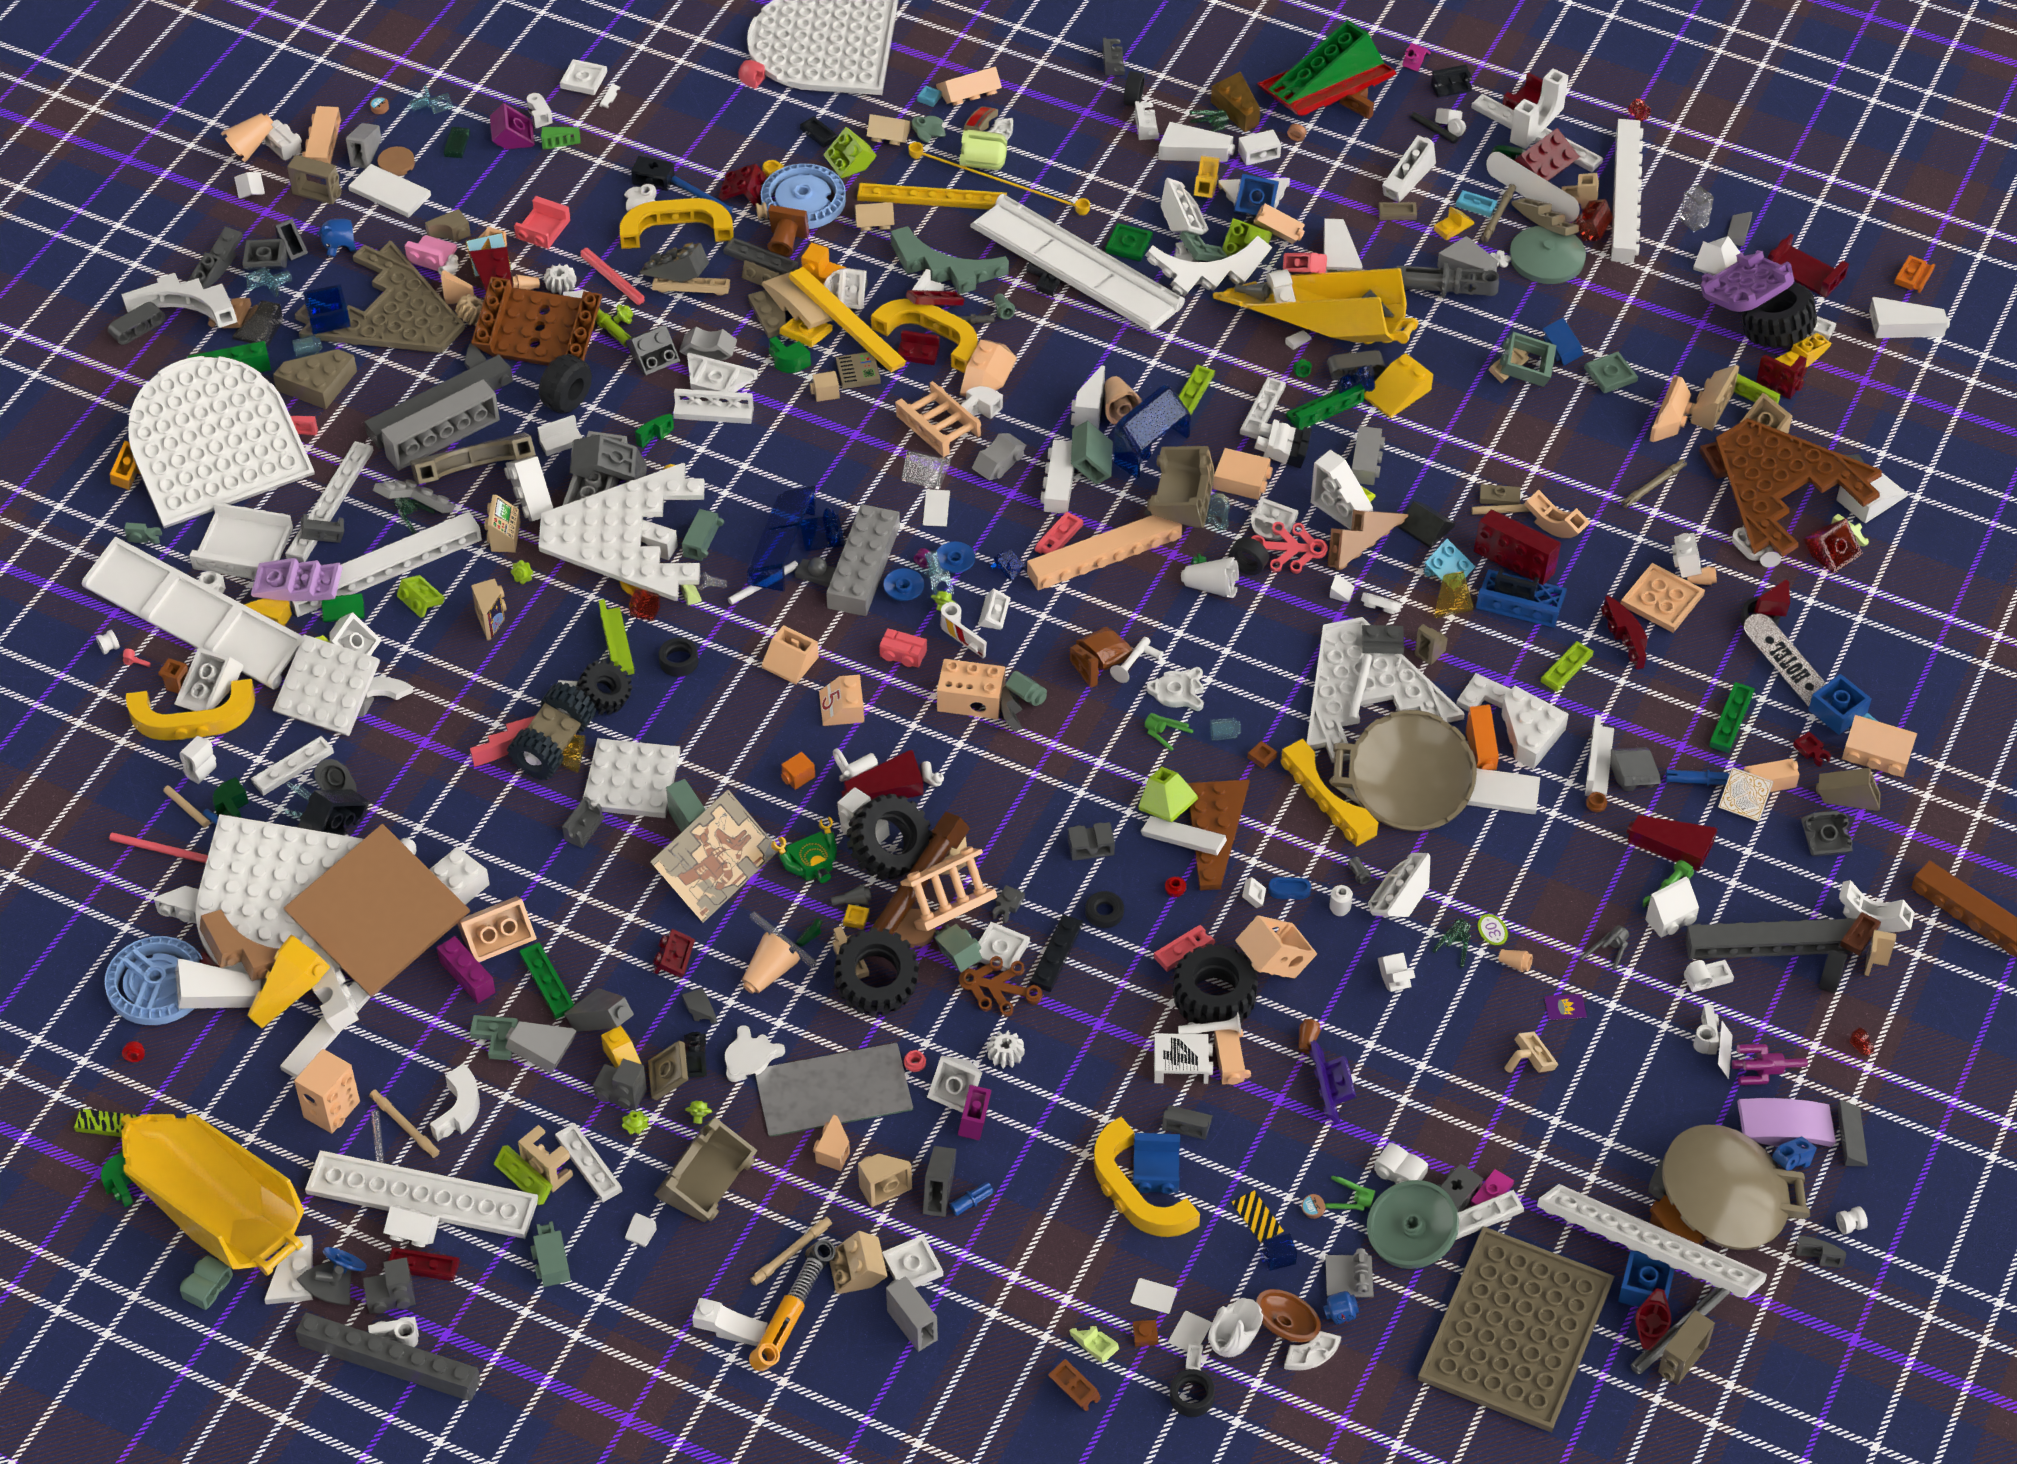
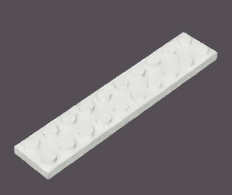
M325 1151L319 1152L305 1189L308 1195L389 1211L390 1206L398 1205L440 1216V1222L523 1239L526 1238L538 1201L537 1194Z
M1558 1184L1538 1200L1537 1207L1544 1209L1548 1214L1558 1215L1569 1223L1585 1227L1589 1232L1599 1233L1610 1241L1624 1244L1630 1250L1647 1254L1653 1260H1660L1667 1263L1671 1268L1688 1272L1694 1278L1704 1279L1715 1287L1731 1291L1735 1296L1747 1298L1765 1283L1767 1274L1563 1185Z

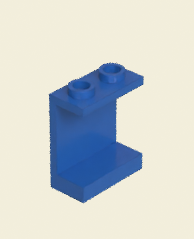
M1135 1133L1133 1186L1138 1192L1179 1193L1180 1134Z

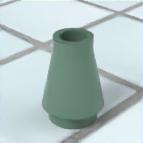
M1003 294L995 295L994 302L997 315L1002 319L1013 317L1015 306Z

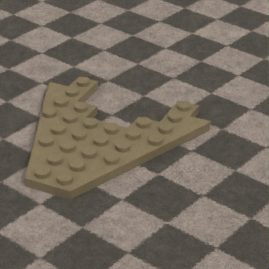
M389 241L380 251L363 245L353 255L354 262L379 273L372 280V286L383 291L364 312L348 305L338 316H335L306 302L295 313L296 320L307 324L299 332L300 338L350 343L352 345L360 344L443 353L465 330L462 320L457 317L454 311L392 241Z

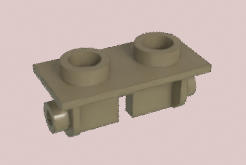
M744 260L741 278L761 285L763 281L780 276L778 272Z

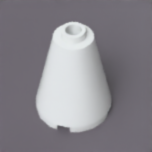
M1234 557L1189 565L1185 567V570H1182L1181 581L1187 587L1227 598H1234L1238 588L1234 587L1235 581H1239L1238 562L1234 560Z

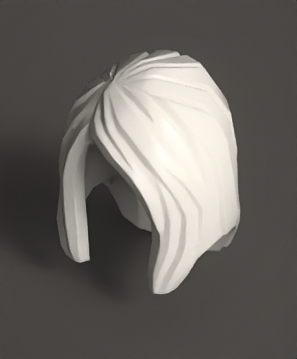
M1241 1298L1228 1307L1222 1306L1218 1309L1208 1335L1211 1347L1217 1354L1223 1357H1235L1248 1348L1262 1324L1263 1314L1259 1304L1252 1299Z

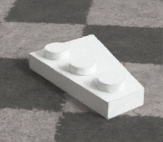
M311 1235L297 1236L303 1243V1247L298 1251H293L277 1265L265 1297V1304L313 1300V1295L306 1291L296 1280L306 1270L313 1268V1239Z

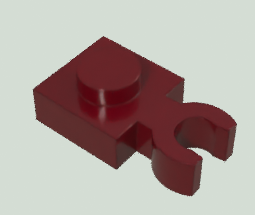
M1810 731L1796 739L1793 743V747L1806 759L1814 758V763L1818 767H1821L1823 764L1821 758H1824L1827 762L1831 759V754L1823 750L1824 744Z

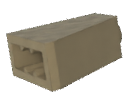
M1870 768L1819 774L1816 792L1817 795H1821L1825 804L1874 811L1880 810L1881 793Z

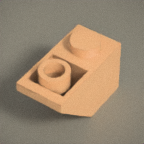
M833 1115L830 1122L825 1123L822 1131L823 1136L821 1140L816 1141L813 1152L815 1153L816 1163L841 1171L850 1154L849 1140L838 1116Z

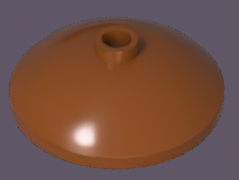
M1278 1289L1265 1290L1258 1295L1255 1302L1262 1309V1324L1270 1332L1284 1340L1297 1343L1308 1342L1317 1337L1321 1329L1320 1319L1314 1309L1304 1300L1292 1293Z

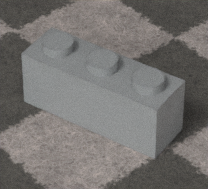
M1359 426L1352 472L1360 484L1374 485L1375 477L1379 478L1381 466H1377V463L1382 462L1383 452L1379 450L1384 449L1385 437H1381L1382 429L1364 426Z

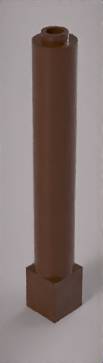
M945 811L932 830L934 837L908 874L916 871L921 872L942 862L952 848H958L970 830L961 817ZM930 879L921 882L923 890L930 881ZM900 885L872 928L877 927V931L883 932V928L890 929L889 933L893 935L917 900L913 887Z

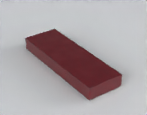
M907 290L906 297L915 305L963 306L965 300L956 291Z
M392 1247L388 1261L407 1257L411 1275L453 1282L460 1264L458 1257Z

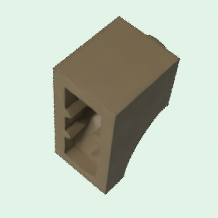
M459 209L425 222L427 236L437 239L446 238L453 240V242L471 236L469 222Z
M1422 624L1418 628L1415 656L1432 665L1446 651L1448 638L1441 632H1437L1433 628Z

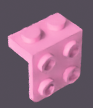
M427 235L423 236L418 244L411 241L405 244L406 257L410 263L438 271L440 266H445L448 256L454 254L457 250L456 244Z

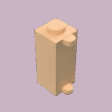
M1266 203L1260 207L1253 222L1255 225L1273 232L1274 235L1291 244L1297 240L1300 241L1305 232L1303 230L1305 224Z
M1793 758L1744 767L1745 772L1774 781L1770 792L1797 787L1800 774L1798 772V763Z
M1242 1029L1241 1035L1235 1030L1214 1031V1044L1222 1084L1235 1085L1244 1082L1245 1078L1251 1077V1071L1245 1070L1239 1037L1243 1036Z

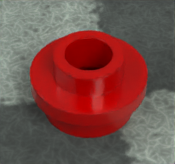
M1171 877L1165 882V890L1171 897H1180L1186 891V882L1180 877Z
M132 1041L124 1046L122 1056L129 1062H139L144 1058L145 1050L141 1043Z

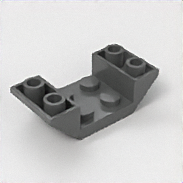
M603 435L575 439L572 442L570 473L588 479L592 472L597 470L626 480L625 483L646 476L647 463L636 446Z

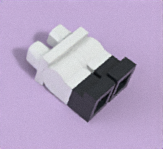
M1275 419L1272 425L1261 422L1258 435L1268 438L1258 436L1255 449L1264 451L1263 457L1265 458L1270 457L1273 460L1301 469L1306 457L1312 429L1304 427L1303 430L1293 428L1286 423H1279Z

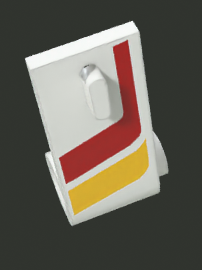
M954 602L944 604L941 608L940 626L942 630L984 658L986 656L987 642L961 624V607Z

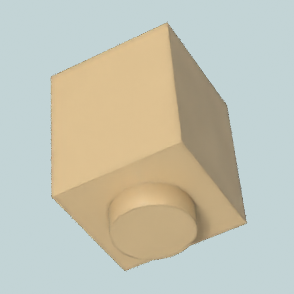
M835 371L812 375L813 383H810L811 394H815L817 402L840 398L839 383Z

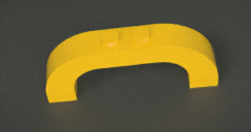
M703 198L643 203L627 212L620 223L621 249L640 248V235L648 227L701 222L709 225L714 230L715 242L730 241L734 238L732 217L721 204Z
M897 299L885 303L871 315V329L885 336H888L896 327L902 324L913 323L954 341L958 346L951 353V367L965 373L966 367L978 345L977 334L968 322L934 305H915L909 299Z
M252 679L231 681L230 698L222 706L215 709L175 714H159L151 710L147 691L126 693V704L134 727L143 735L156 740H183L197 736L219 735L240 726L253 711L255 690Z
M1122 1116L1108 1124L1096 1140L1094 1170L1103 1193L1107 1197H1111L1117 1211L1123 1213L1135 1227L1154 1236H1179L1197 1228L1200 1222V1213L1188 1198L1170 1207H1156L1144 1200L1114 1161L1120 1152L1134 1145V1131Z

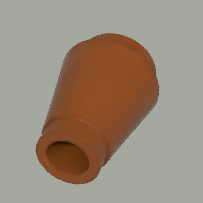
M1304 1019L1299 1025L1298 1050L1300 1052L1310 1054V1050H1312L1310 1042L1316 1041L1321 1032L1319 1022L1312 1019Z

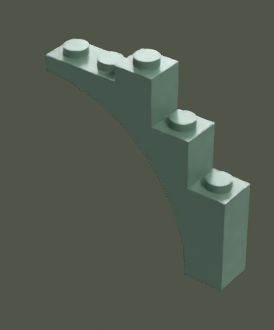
M908 226L891 231V245L906 274L929 269L932 281L939 283L951 280L958 294L976 290L977 283L1009 275V261L1006 256L983 260L961 259L940 253L925 245L913 234Z

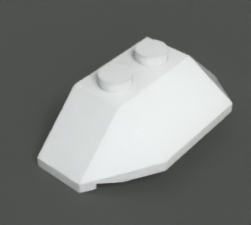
M1167 178L1164 184L1161 209L1170 230L1175 234H1181L1182 231L1198 235L1206 233L1209 230L1191 194L1184 189L1185 186L1182 182Z
M1429 853L1409 854L1407 856L1408 859L1400 862L1386 875L1368 902L1372 915L1410 916L1429 888Z

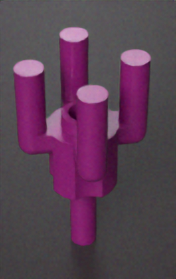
M1766 1044L1737 1045L1738 1054L1758 1053V1055L1754 1059L1732 1060L1731 1062L1732 1069L1755 1070L1759 1074V1076H1739V1085L1768 1084L1770 1074H1783L1785 1068L1808 1066L1807 1058L1785 1059L1782 1053H1768V1046Z

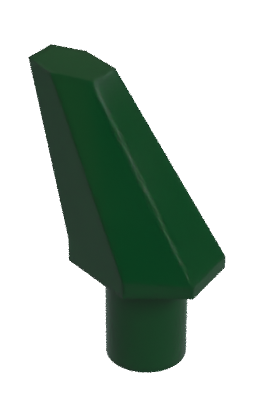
M816 918L813 924L805 929L795 945L798 947L804 946L821 934L822 920Z

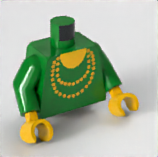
M828 817L829 826H824L822 819L819 821L820 828L825 831L824 834L820 831L786 846V840L783 837L778 838L781 847L777 846L775 841L771 843L772 849L779 851L780 854L778 856L788 872L801 876L805 881L817 877L820 883H825L831 878L829 872L833 869V862L836 860L837 854L834 832H831L830 829L833 824L831 817Z

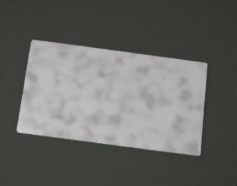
M897 1043L768 1066L762 1073L756 1076L769 1137L824 1127L826 1122H830L833 1115L838 1116L842 1124L913 1110Z

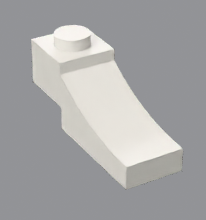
M699 1298L692 1317L693 1326L696 1328L716 1332V1336L719 1338L758 1346L768 1327L767 1322L744 1316L724 1307L720 1302Z

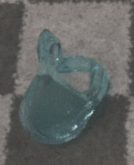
M1215 493L1210 496L1208 517L1206 518L1205 525L1212 523L1219 530H1226L1228 528L1230 503L1226 495ZM1214 516L1220 517L1222 523L1220 524Z

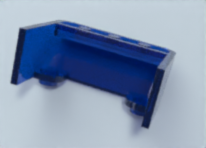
M1167 384L1162 385L1123 416L1115 427L1114 463L1136 479L1140 477V464L1143 461H1147L1152 454V444L1170 429L1175 430L1187 439L1190 437L1191 414L1172 387Z

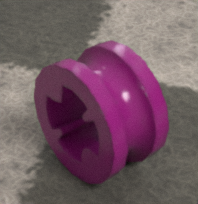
M921 548L914 556V561L918 566L928 568L930 563L934 561V556L929 550Z

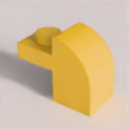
M1201 155L1194 196L1207 198L1214 196L1220 158Z

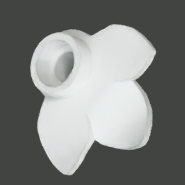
M645 184L641 187L628 189L624 194L628 198L626 210L630 211L640 204L655 201L657 193L655 186Z

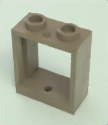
M299 155L294 156L287 166L292 194L333 205L336 199L340 197L342 191L339 185V174H337L336 165ZM306 174L326 179L327 185L308 181Z
M1696 1310L1691 1314L1664 1349L1658 1370L1664 1379L1672 1381L1677 1385L1681 1382L1708 1347L1715 1322Z

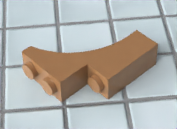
M222 909L201 915L199 929L220 968L242 962L251 981L265 979L267 972H271L276 961L274 957L279 948L267 947L243 936L230 924Z

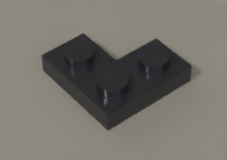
M1031 262L1027 265L1026 272L1041 277L1036 284V291L1053 297L1063 281Z

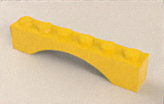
M1304 739L1282 749L1281 764L1283 768L1288 770L1293 775L1295 781L1304 787L1308 796L1318 803L1321 811L1326 812L1333 824L1344 832L1347 840L1352 841L1357 847L1377 836L1378 822L1366 808L1354 806L1343 801L1324 785L1316 770L1315 752Z

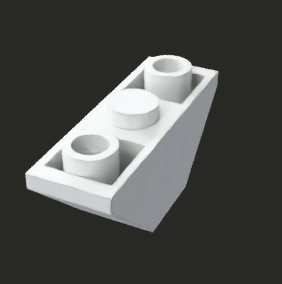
M183 886L157 896L154 899L157 912L166 917L171 916L183 922L197 924L196 901L199 889Z

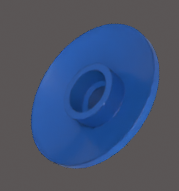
M948 542L937 549L935 561L944 571L961 573L973 566L975 552L965 543Z
M902 568L894 570L884 580V590L887 595L899 601L912 600L918 597L924 589L922 576L912 569Z
M325 1247L323 1250L324 1255L335 1264L333 1268L342 1266L344 1268L343 1273H346L347 1270L365 1271L367 1265L361 1259L348 1252L332 1247Z

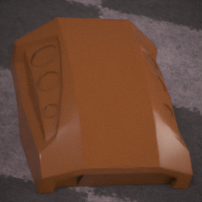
M1103 627L1082 639L1076 640V644L1097 657L1098 668L1102 670L1109 669L1112 665L1120 664L1133 652L1130 645L1108 627Z

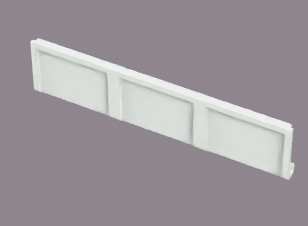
M1005 194L999 195L995 206L970 224L971 228L1151 333L1184 305L1185 298Z
M114 537L82 581L84 588L198 649L200 647L231 657L244 665L242 673L273 690L277 689L281 684L282 677L280 674L296 654L303 638L302 635L117 537Z

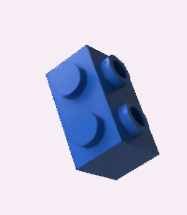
M1564 318L1543 328L1545 334L1543 337L1544 342L1556 345L1554 358L1556 361L1560 360L1563 366L1584 355L1580 342Z

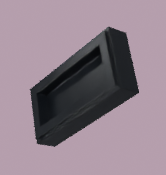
M814 116L800 124V130L823 148L833 143L838 137L835 132Z

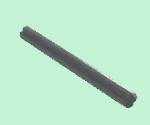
M1715 1287L1677 1321L1651 1350H1645L1630 1365L1631 1370L1640 1375L1663 1354L1665 1347L1695 1310L1705 1316L1730 1291Z

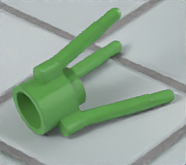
M1150 713L1145 721V728L1149 729L1147 734L1156 738L1170 751H1173V747L1157 734L1158 732H1163L1165 727L1169 726L1193 733V730L1188 728L1189 724L1161 717L1154 713Z
M1331 1176L1333 1181L1356 1190L1353 1201H1356L1357 1204L1325 1203L1326 1208L1364 1211V1207H1371L1375 1190L1361 1187L1341 1177Z

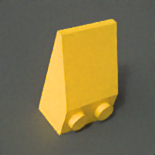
M1405 353L1385 369L1364 393V398L1386 416L1392 418L1431 391L1433 373Z

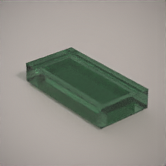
M451 127L444 149V157L463 158L470 136V128Z

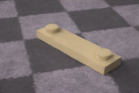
M654 277L652 283V290H658V292L681 291L724 295L728 294L730 289L729 279L693 278L679 282Z

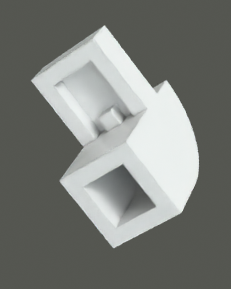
M1284 269L1267 273V284L1270 287V295H1274L1275 303L1296 302L1289 271Z
M974 387L966 391V401H963L961 406L973 416L979 412L992 419L1003 408V395L989 387Z
M1404 953L1378 958L1382 978L1390 992L1412 987L1410 979L1415 978L1414 970L1407 969Z

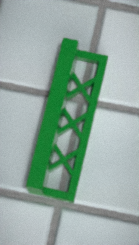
M1348 384L1286 412V417L1295 428L1303 430L1304 427L1312 426L1364 402L1365 388L1361 384L1357 386Z

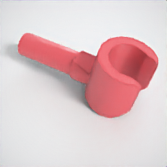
M124 650V664L132 665L133 663H138L150 667L151 662L135 657L134 650Z

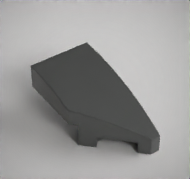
M703 988L682 994L683 1002L689 1013L693 1014L694 1021L710 1019L711 1023H718Z

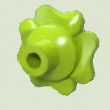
M618 304L616 307L617 315L613 317L616 323L623 321L631 324L633 312L630 307Z
M520 560L518 563L512 564L511 574L514 576L515 582L520 581L523 585L527 581L532 580L531 575L534 572L528 562L525 563L523 560Z
M938 591L937 595H931V598L937 603V611H941L944 604L954 602L951 593L946 591Z
M693 1101L690 1107L685 1108V1111L690 1112L694 1116L693 1123L702 1124L703 1117L712 1112L710 1108H707V1103L703 1101Z
M630 1111L627 1116L622 1118L624 1122L622 1128L626 1129L629 1134H641L644 1129L648 1128L647 1122L649 1118L642 1111Z

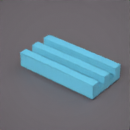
M1462 190L1456 201V207L1491 218L1498 201Z

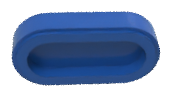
M1275 877L1269 882L1268 892L1277 899L1303 900L1310 896L1312 886L1305 878Z

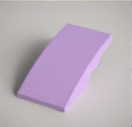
M296 558L259 563L251 595L252 597L285 601L335 599L343 568L340 563L320 565L318 560L299 563Z
M1780 1098L1739 1099L1737 1101L1742 1133L1757 1143L1779 1147L1801 1136L1810 1143L1832 1147L1836 1143L1829 1104Z

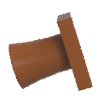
M770 205L768 213L771 231L774 234L767 247L770 252L789 257L793 254L795 237L805 239L809 237L807 212Z

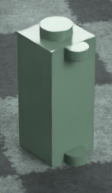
M702 509L698 510L682 542L684 557L702 561L703 558L708 556L707 550L719 526L724 524V520L718 517V513Z

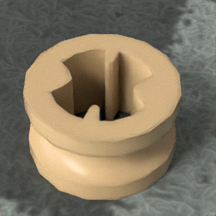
M763 202L762 205L757 203L758 220H761L762 217L768 219L766 203Z

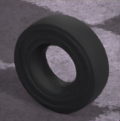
M1109 891L1094 893L1086 902V917L1096 927H1114L1123 918V901L1118 895ZM1101 904H1108L1113 908V912L1109 915H1101L1096 909Z

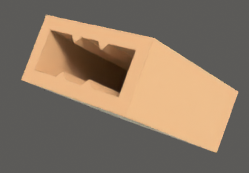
M1225 448L1214 474L1213 489L1259 500L1261 493L1266 491V480L1270 479L1272 475L1271 459Z

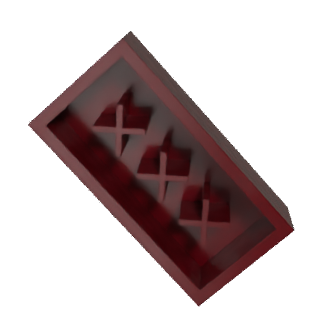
M1491 509L1479 521L1473 552L1532 581L1535 580V577L1540 578L1538 583L1544 585L1555 574L1561 542Z

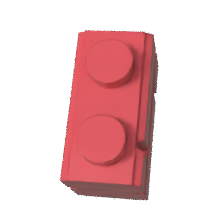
M1284 254L1283 270L1287 269L1289 273L1311 274L1326 272L1327 256L1324 254Z
M888 628L879 646L880 657H883L886 661L900 662L907 667L914 666L919 668L927 652V639Z

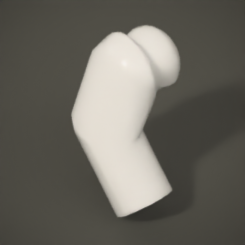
M454 254L449 255L446 265L440 266L438 273L441 275L443 270L451 274L456 273L458 257Z
M925 761L921 763L923 781L933 787L940 786L944 781V776L941 773L938 774V772L932 773L930 762Z

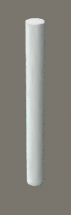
M793 561L732 595L728 598V602L731 605L737 603L798 568V563Z
M1365 654L1349 714V721L1351 722L1357 721L1372 660L1370 654Z

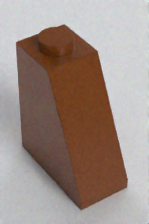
M1664 1195L1660 1202L1656 1200L1650 1208L1649 1212L1652 1213L1650 1224L1699 1245H1702L1707 1237L1698 1230L1693 1231L1680 1218L1682 1216L1675 1204L1671 1205L1668 1196Z

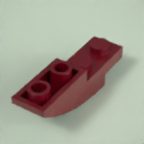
M1605 596L1601 612L1608 621L1609 632L1613 633L1615 640L1622 639L1624 647L1628 649L1629 660L1634 663L1636 670L1643 669L1647 657L1645 651L1648 641L1644 629L1633 614L1622 604L1610 596Z

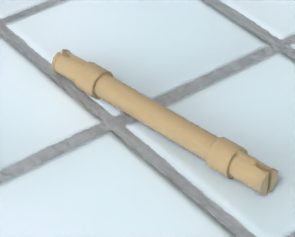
M376 1089L370 1093L369 1097L391 1116L423 1150L428 1152L432 1158L439 1155L440 1151L432 1142L398 1112L386 1097H383Z
M825 1217L816 1223L805 1235L773 1261L758 1270L750 1278L751 1283L757 1286L766 1280L778 1267L810 1241L826 1231L832 1225L831 1220Z

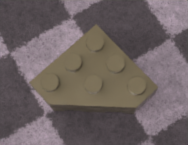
M336 349L285 361L276 370L273 377L277 391L327 409L355 375L357 368L354 355Z

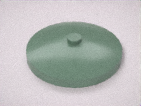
M1534 226L1523 230L1513 239L1510 247V257L1515 270L1525 278L1543 284H1558L1575 278L1582 271L1585 264L1586 250L1581 240L1574 234L1564 236L1542 226Z
M1422 1180L1401 1182L1385 1190L1372 1205L1367 1219L1368 1237L1376 1253L1387 1263L1405 1269L1425 1267L1441 1259L1453 1246L1459 1230L1458 1211L1449 1194L1436 1184Z

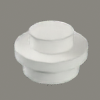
M1454 118L1450 120L1448 130L1453 135L1459 137L1466 130V125L1463 120Z

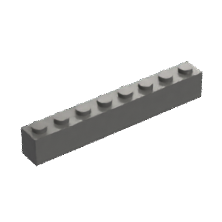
M497 355L364 421L367 436L380 449L384 447L382 429L483 379L493 391L513 382L511 367L500 355Z
M1856 919L1783 920L1779 922L1761 921L1758 923L1739 922L1736 924L1716 923L1711 925L1694 924L1688 925L1685 941L1689 959L1829 954L1830 950L1841 953H1853L1841 947L1840 943Z
M305 1312L295 1331L299 1346L468 1401H472L481 1382L477 1367Z

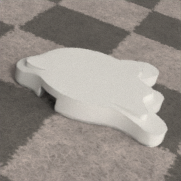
M1195 667L1186 672H1165L1163 677L1150 681L1147 684V692L1165 706L1176 708L1186 706L1200 711L1203 709L1204 702L1196 694H1201L1204 691V686L1199 681L1202 678L1203 670L1200 667Z
M748 1026L738 1027L736 1040L729 1045L725 1052L727 1079L731 1082H737L740 1079L746 1078V1075L754 1073L756 1076L767 1068L771 1060L785 1054L784 1045L770 1043L764 1034L759 1035L757 1038H752Z

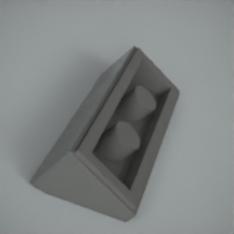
M1839 1100L1837 1113L1844 1165L1868 1166L1860 1107Z

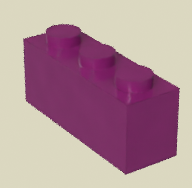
M455 936L437 947L439 961L442 966L477 1004L496 993L493 977Z

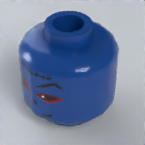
M1348 1291L1329 1295L1327 1297V1305L1323 1306L1327 1319L1332 1318L1336 1325L1355 1320L1356 1313L1359 1312L1355 1295H1350Z

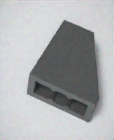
M600 988L595 989L564 1013L571 1027L576 1032L618 1028L634 1015L625 997Z
M934 1146L925 1176L923 1214L946 1217L956 1163V1149L939 1146Z

